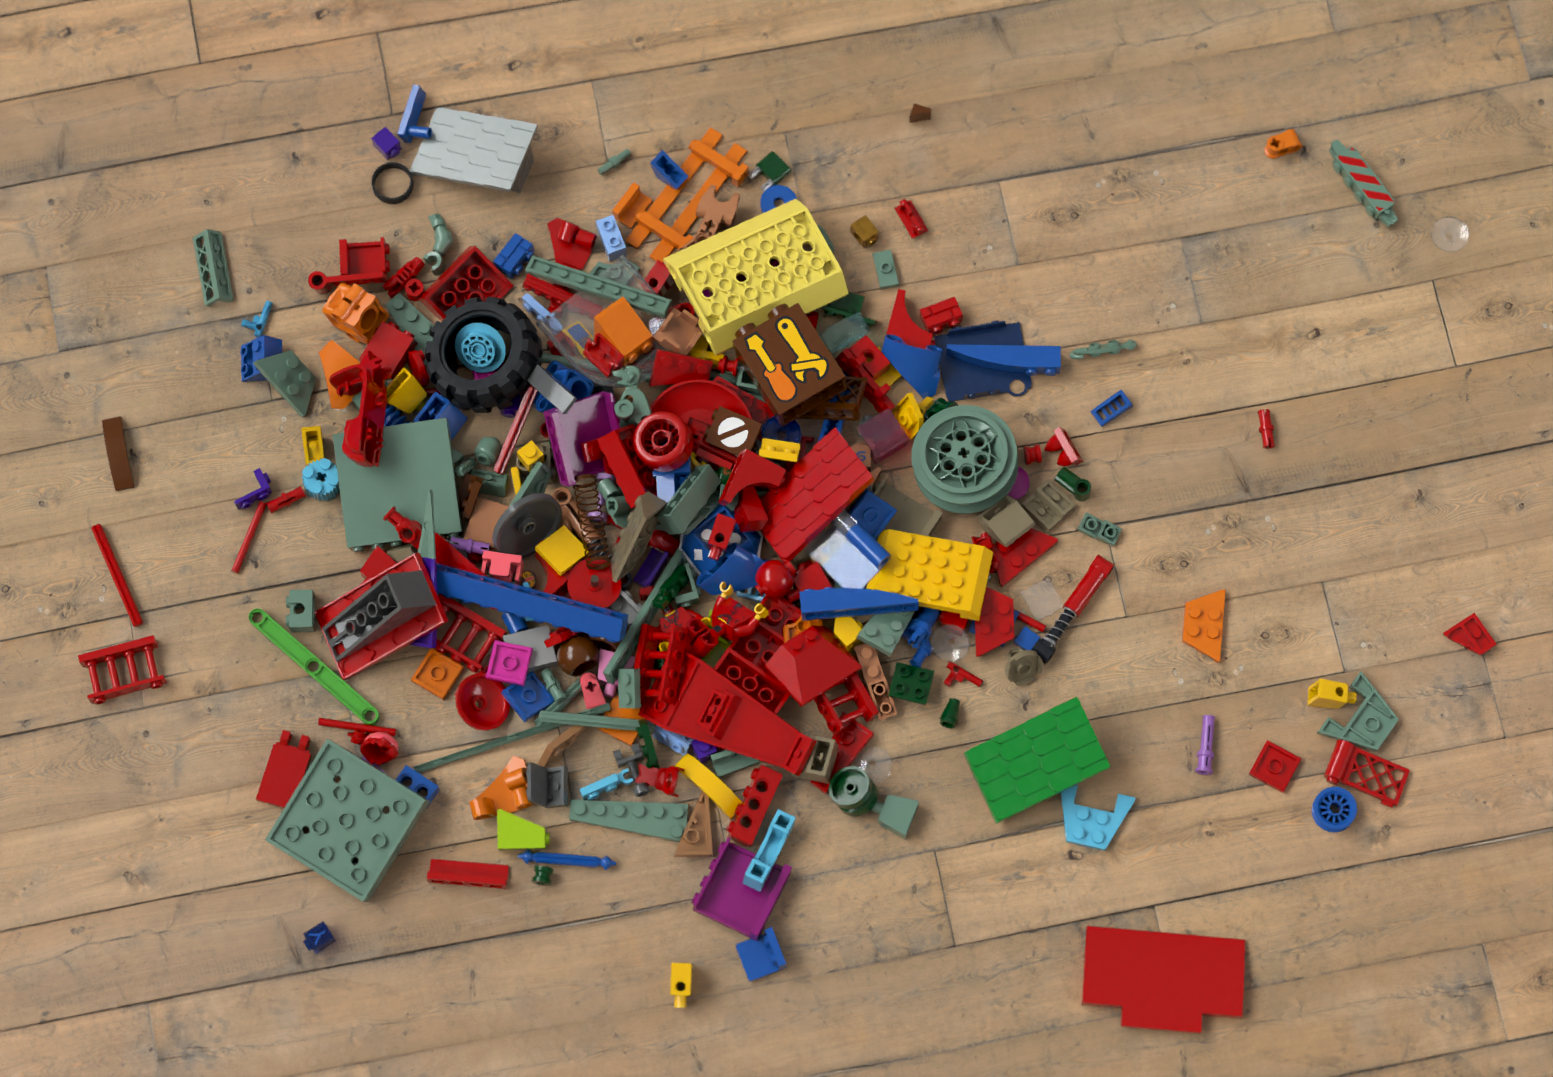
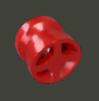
M411 279L405 285L408 299L414 302L420 301L418 298L425 292L423 283L418 279Z
M1039 444L1033 447H1023L1026 465H1030L1032 462L1042 463Z

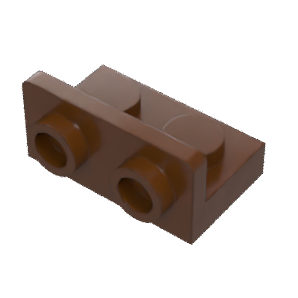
M469 473L465 475L459 492L462 516L468 519L472 515L484 482L483 478Z

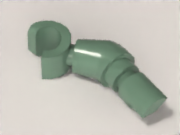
M433 214L428 217L435 231V243L432 252L427 253L423 259L428 264L432 261H437L436 265L432 266V273L435 276H439L445 270V262L442 257L446 256L453 245V238L441 215Z

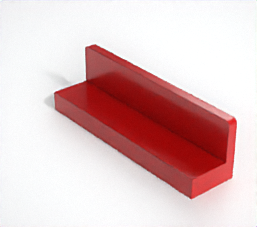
M431 859L426 879L428 883L507 889L509 866Z

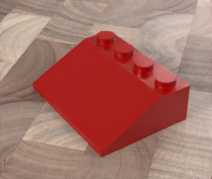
M474 245L469 246L418 299L431 313L443 321L446 318L444 312L452 306L456 305L459 308L465 305V300L480 297L483 302H486L487 297L502 299L514 285Z

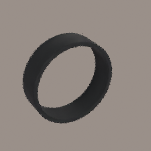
M388 162L379 166L373 173L371 180L372 188L380 201L387 204H398L405 201L412 193L413 179L406 166L397 162ZM391 168L400 169L410 177L409 188L404 194L396 198L384 197L375 189V181L378 175Z

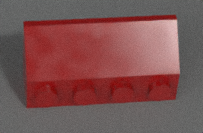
M633 424L613 430L597 439L600 450L604 453L608 466L613 471L616 482L621 487L630 508L636 507L634 503L639 495L649 491L657 496V481L653 477V470L647 467L635 452L633 446L635 427Z

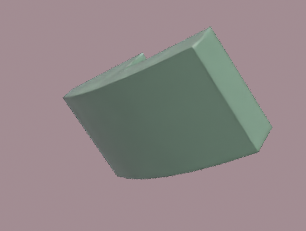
M1087 512L1083 515L1077 531L1111 546L1115 545L1122 530L1107 520L1102 521Z

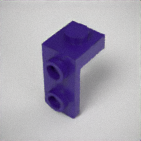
M260 468L253 471L261 488L235 500L234 503L238 510L249 508L253 502L257 500L262 501L269 497L272 491L269 486L271 480L267 472L262 473Z

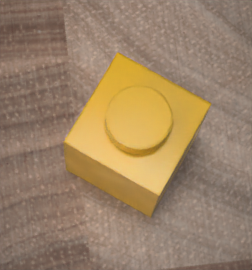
M532 440L517 451L518 459L529 472H531L537 461L545 462L544 454Z

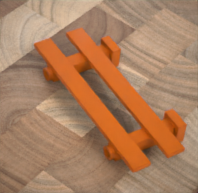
M711 127L701 141L692 140L688 147L691 150V154L680 167L688 175L687 179L676 190L666 185L647 212L640 210L637 213L635 220L638 221V224L626 238L625 242L638 249L650 232L662 238V240L649 257L654 261L660 260L664 263L663 258L669 256L674 248L679 250L695 238L690 234L687 237H684V235L698 218L696 216L698 204L710 185L716 186V194L728 177L732 178V184L737 188L749 174L748 166L744 163L738 166L747 150L734 143L725 156L719 154L713 149L723 135ZM706 161L715 167V170L670 228L661 222L660 219L702 163Z

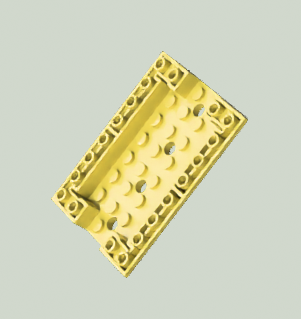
M797 199L663 258L680 292L685 291L699 317L698 325L715 356L734 348L732 341L736 339L735 333L742 326L748 323H754L756 327L769 320V312L781 304H787L790 308L799 303L804 313L808 314L849 294L841 267L808 208ZM804 244H809L812 246L813 250L807 252L803 249L802 246ZM771 259H776L779 261L780 265L777 267H773L770 265L769 261ZM743 274L746 277V281L739 282L736 276ZM708 289L712 291L713 295L705 297L702 292Z

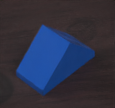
M661 150L650 162L657 179L675 190L688 177L664 150Z

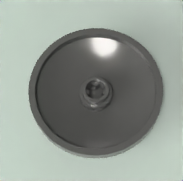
M546 493L531 494L513 503L501 515L495 525L493 544L499 553L520 555L522 558L536 553V545L556 532L561 524L562 509L560 504L551 495Z

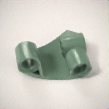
M605 478L598 483L597 489L606 501L607 512L616 525L623 528L627 527V518L636 507L630 508L621 487L618 484H614L611 478Z

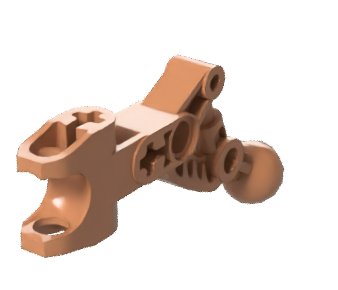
M711 184L701 197L696 210V216L703 218L695 238L681 247L678 252L718 234L722 225L731 228L736 219L740 194L735 192L729 201L719 202L715 199L716 186ZM709 290V297H711L713 293L711 290Z

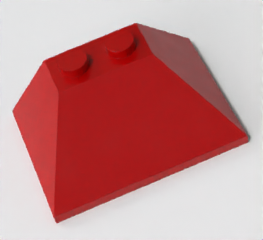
M814 625L782 644L765 664V668L801 707L862 669L861 664L825 626Z

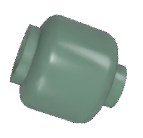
M495 437L482 438L474 451L477 461L483 465L496 463L502 445Z

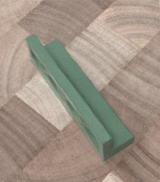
M206 229L193 237L204 303L205 306L210 307L218 301L229 303L234 298L222 233ZM204 239V244L201 248L200 240ZM205 255H206V256H207V261H206V264L204 265V258H205ZM210 272V279L207 282V275ZM213 289L214 297L210 299V293Z
M728 750L711 755V762L718 778L762 763V761Z

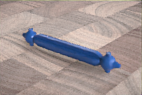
M531 850L518 854V858L523 859L526 864L533 860L537 863L586 867L602 866L604 870L616 865V862L611 860L609 856L601 859L596 856L544 852L533 854Z

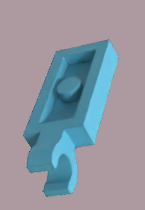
M624 769L618 774L615 773L581 788L580 793L583 800H593L604 791L607 793L614 791L620 785L619 783L624 785L632 784L634 782L633 778L624 779V775L629 773V769Z

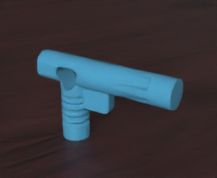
M266 301L261 316L255 315L252 322L243 319L241 326L255 330L254 336L261 337L273 303Z

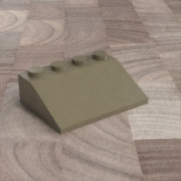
M649 491L639 495L634 503L636 508L634 511H631L627 518L628 525L622 529L619 535L621 539L612 549L614 554L611 558V569L614 582L619 581L637 567L659 522L657 516L667 504L666 501Z

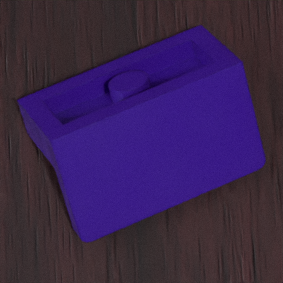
M652 548L634 577L633 582L642 587L653 586L669 561V553L665 551L663 554Z

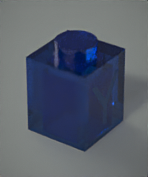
M324 921L303 934L306 938L303 941L309 951L313 949L315 954L336 941Z

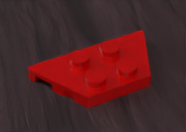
M1030 528L1028 532L1024 533L1007 547L999 542L993 544L994 548L991 551H996L1000 562L999 569L996 570L1000 586L1003 588L1057 544L1058 539Z
M986 587L979 621L975 620L976 657H980L1014 639L1013 599Z

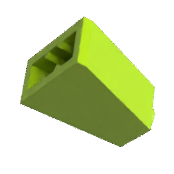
M497 809L498 850L546 849V844H550V833H546L544 827L502 809Z

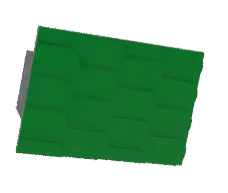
M1078 697L1053 707L1027 720L1025 723L964 752L966 761L996 824L1111 767Z

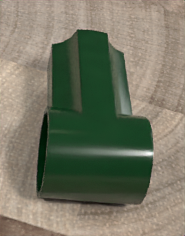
M1065 466L1061 468L1054 481L1071 492L1076 500L1083 502L1089 499L1091 492L1090 482L1086 479H1081ZM1085 488L1087 491L1080 493L1077 489Z

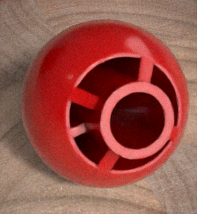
M779 560L766 561L756 572L755 581L757 585L755 588L761 596L765 594L769 598H781L791 590L794 583L793 575L797 571L789 560L785 562Z

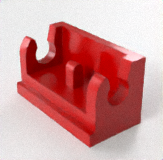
M600 332L595 335L593 342L590 340L586 342L583 355L607 378L613 375L612 371L621 369L624 356Z

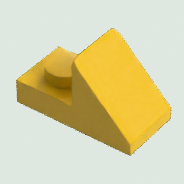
M321 426L301 427L305 464H312V461L316 462L317 459L320 461V459L325 458L324 436Z

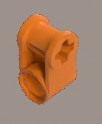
M1289 129L1269 137L1264 152L1268 158L1275 159L1301 149L1302 144L1295 130Z

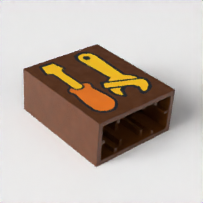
M799 303L790 308L787 304L775 307L768 314L769 320L757 327L754 323L742 326L735 333L736 339L732 341L735 355L781 427L847 389L844 373Z

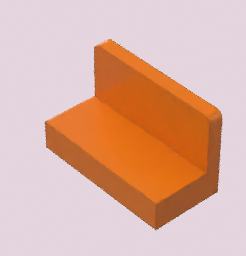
M633 182L612 210V215H614L617 221L632 229L637 222L635 216L640 210L645 211L651 204L652 199L641 193L640 186Z

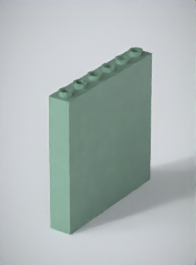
M447 418L384 427L382 437L384 442H382L383 447L381 448L378 467H363L351 461L342 451L344 433L332 434L347 548L353 549V552L364 551V547L372 546V549H375L377 546L383 548L384 544H391V546L402 545L403 541L399 538V533L395 530V527L389 521H384L383 518L395 506L396 511L404 518L408 517L410 520H415L423 527L429 490L433 491L435 532L440 536L447 535L448 538H456L460 533H464L449 420Z

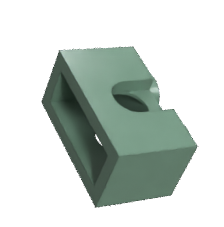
M313 589L289 590V596H286V607L290 608V614L286 615V626H289L291 632H315V594ZM297 608H304L301 614H295Z

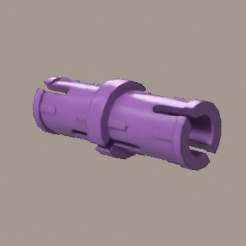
M451 538V542L459 543L458 545L451 544L455 549L467 551L469 554L471 552L483 554L485 549H482V547L490 548V543L473 541L474 539L471 538L469 540Z

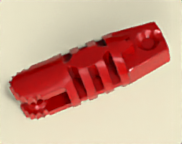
M415 257L382 285L384 290H389L388 295L390 298L396 296L405 288L409 280L419 274L425 266L424 262L420 258Z

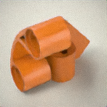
M330 340L318 353L326 378L331 408L343 410L352 401V398L360 392L340 397L336 393L337 389L330 383V376L343 368L360 364V362L341 346Z
M513 756L492 784L478 797L469 802L473 820L497 817V809L513 813L533 805L526 796L528 778L526 776L527 765L524 759Z

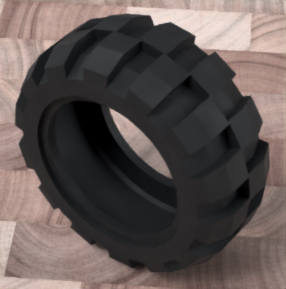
M480 297L465 300V305L459 308L454 305L445 311L446 318L442 322L436 321L430 331L433 340L427 341L425 348V359L428 362L426 370L430 381L435 385L440 394L448 399L453 406L464 411H468L471 408L474 413L492 412V407L496 406L499 410H503L513 405L512 400L518 395L523 398L525 392L530 387L527 380L535 367L542 365L538 358L542 357L543 354L542 343L537 335V329L526 314L515 304H507L504 299L487 297L486 302H483ZM484 323L497 331L511 335L512 345L509 357L497 372L486 378L470 380L459 377L456 371L458 358L455 350L456 336L468 324Z

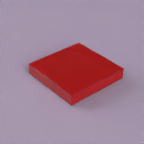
M1267 740L1248 775L1284 793L1302 758Z

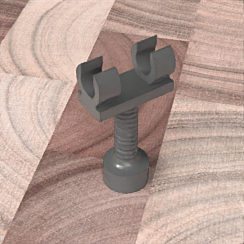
M635 743L631 745L634 753L633 756L623 759L620 749L613 751V755L618 768L628 765L636 786L633 788L635 797H641L648 794L650 789L647 783L635 782L639 776L635 762L644 759L639 744Z

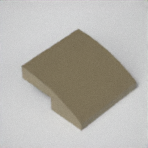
M1049 479L1021 504L1026 513L1047 533L1076 506Z

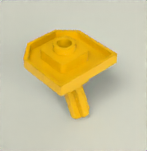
M907 393L892 410L903 436L915 439L923 425L924 413L934 404L932 397H926L923 401L917 403L913 393Z

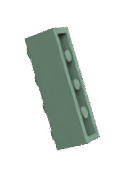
M709 464L695 466L691 474H689L657 516V519L668 534L684 533L690 522L697 517L699 510L706 505L711 494L717 490L721 480Z

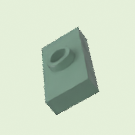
M891 250L873 253L872 256L880 290L898 287L899 282Z

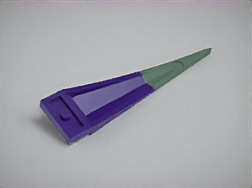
M429 490L418 553L421 555L422 562H424L437 593L433 491ZM437 629L409 645L435 648Z

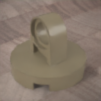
M1013 648L1008 652L1005 674L1010 682H1014L1018 686L1026 685L1035 680L1034 676L1038 672H1042L1043 661L1035 651Z

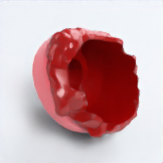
M385 732L369 734L360 746V752L371 764L376 763L378 766L393 761L398 756V742Z

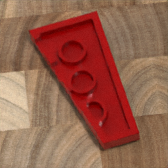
M719 376L713 380V382L722 384L735 392L746 404L752 419L763 424L757 440L761 441L778 423L767 403L762 402Z
M842 712L840 717L846 715V713ZM855 719L843 724L844 729L836 736L833 734L831 738L836 740L839 749L830 780L840 769L850 766L874 736L872 731ZM810 781L811 785L825 795L829 793V784Z

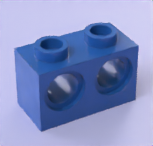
M405 765L396 778L401 783L405 780H411L412 784L409 788L418 794L422 790L428 791V795L425 797L430 800L428 806L440 791L436 784Z

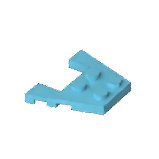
M1078 784L1061 792L1066 842L1105 851L1135 801V797L1118 794L1114 813L1074 804Z

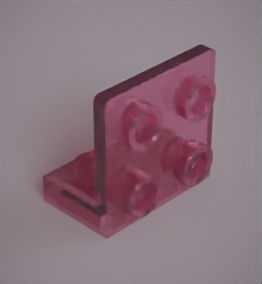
M890 409L884 410L857 427V430L873 453L872 459L875 464L906 447L909 443L908 436Z

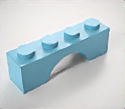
M779 809L777 810L760 849L752 859L744 875L743 884L761 892L794 826L796 817Z

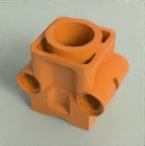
M344 282L340 283L337 289L329 296L322 309V312L334 327L346 332L355 342H363L367 345L381 322H386L390 317L388 312L380 305V301L376 296L366 292L357 284L350 286Z

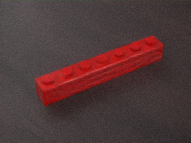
M527 274L522 285L524 290L532 291L537 296H543L548 301H554L559 306L567 307L568 310H574L579 315L588 316L591 320H594V316L603 309V307L530 274Z

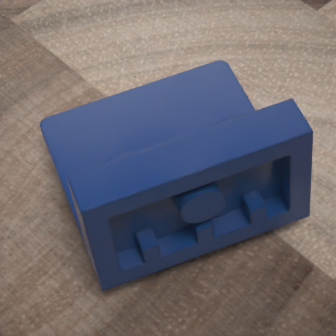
M772 927L765 929V934L760 935L757 941L749 939L736 944L737 952L750 982L786 968L785 959Z

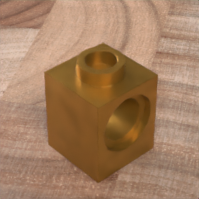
M866 215L850 225V232L863 249L874 245L878 241L879 231Z

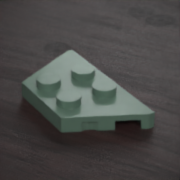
M292 350L254 361L255 367L299 416H305L316 377Z

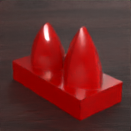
M1059 427L1054 430L1055 434L1048 440L1044 450L1054 452L1064 449L1057 459V465H1078L1083 462L1065 429Z

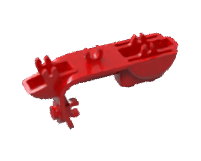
M370 350L364 354L360 364L351 365L333 373L329 380L331 385L337 389L336 393L340 397L362 391L359 415L354 419L347 420L344 427L343 453L357 465L378 467L381 448L383 447L382 442H384L382 437L387 404V389L384 384L385 380L392 376L390 373H387L392 371V368L386 366L381 369L380 362H382V359L376 357Z

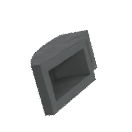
M540 365L535 367L527 380L564 414H567L577 400L562 382Z

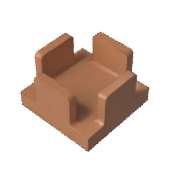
M673 307L653 336V340L668 351L687 355L702 335V331L697 324L699 319L685 309L680 312Z

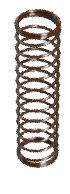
M582 474L575 477L576 483L586 478L595 479L591 483L573 485L576 496L575 501L577 502L576 507L580 516L579 522L582 529L581 535L583 536L582 541L584 543L586 565L591 570H601L611 564V559L607 557L610 553L606 550L608 545L604 544L607 538L603 537L606 534L602 530L605 528V525L601 524L604 519L600 517L603 512L599 510L601 508V505L598 504L600 498L596 497L599 495V492L596 490L598 485L595 484L597 478L592 474ZM592 485L596 486V488L592 490H577L579 488L591 487ZM585 492H597L595 496L579 497V495ZM591 498H597V499H598V501L595 502V503H590V504H582V503H580V502H582L583 500H586V499H591ZM599 505V508L595 510H581L586 506ZM589 512H601L598 516L583 517L584 514ZM593 518L602 519V521L594 524L584 523ZM593 525L603 526L601 529L598 530H585L587 527ZM593 532H604L603 535L598 537H587L588 534ZM597 538L605 539L604 542L598 544L587 543ZM597 545H606V546H607L605 549H602V550H597V551L588 550V549H590L591 547H594V546H597ZM597 552L608 553L605 556L589 557ZM596 560H608V562L602 564L591 563Z

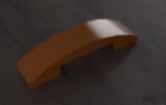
M119 416L102 420L106 451L115 490L121 491L134 488L122 418Z

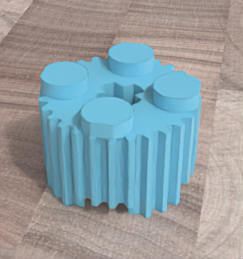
M326 458L320 459V461L317 459L316 462L312 461V464L309 463V466L303 469L302 482L309 496L314 497L315 500L318 498V501L322 499V501L327 500V502H329V499L333 500V497L336 498L340 489L337 466L333 462L331 463Z

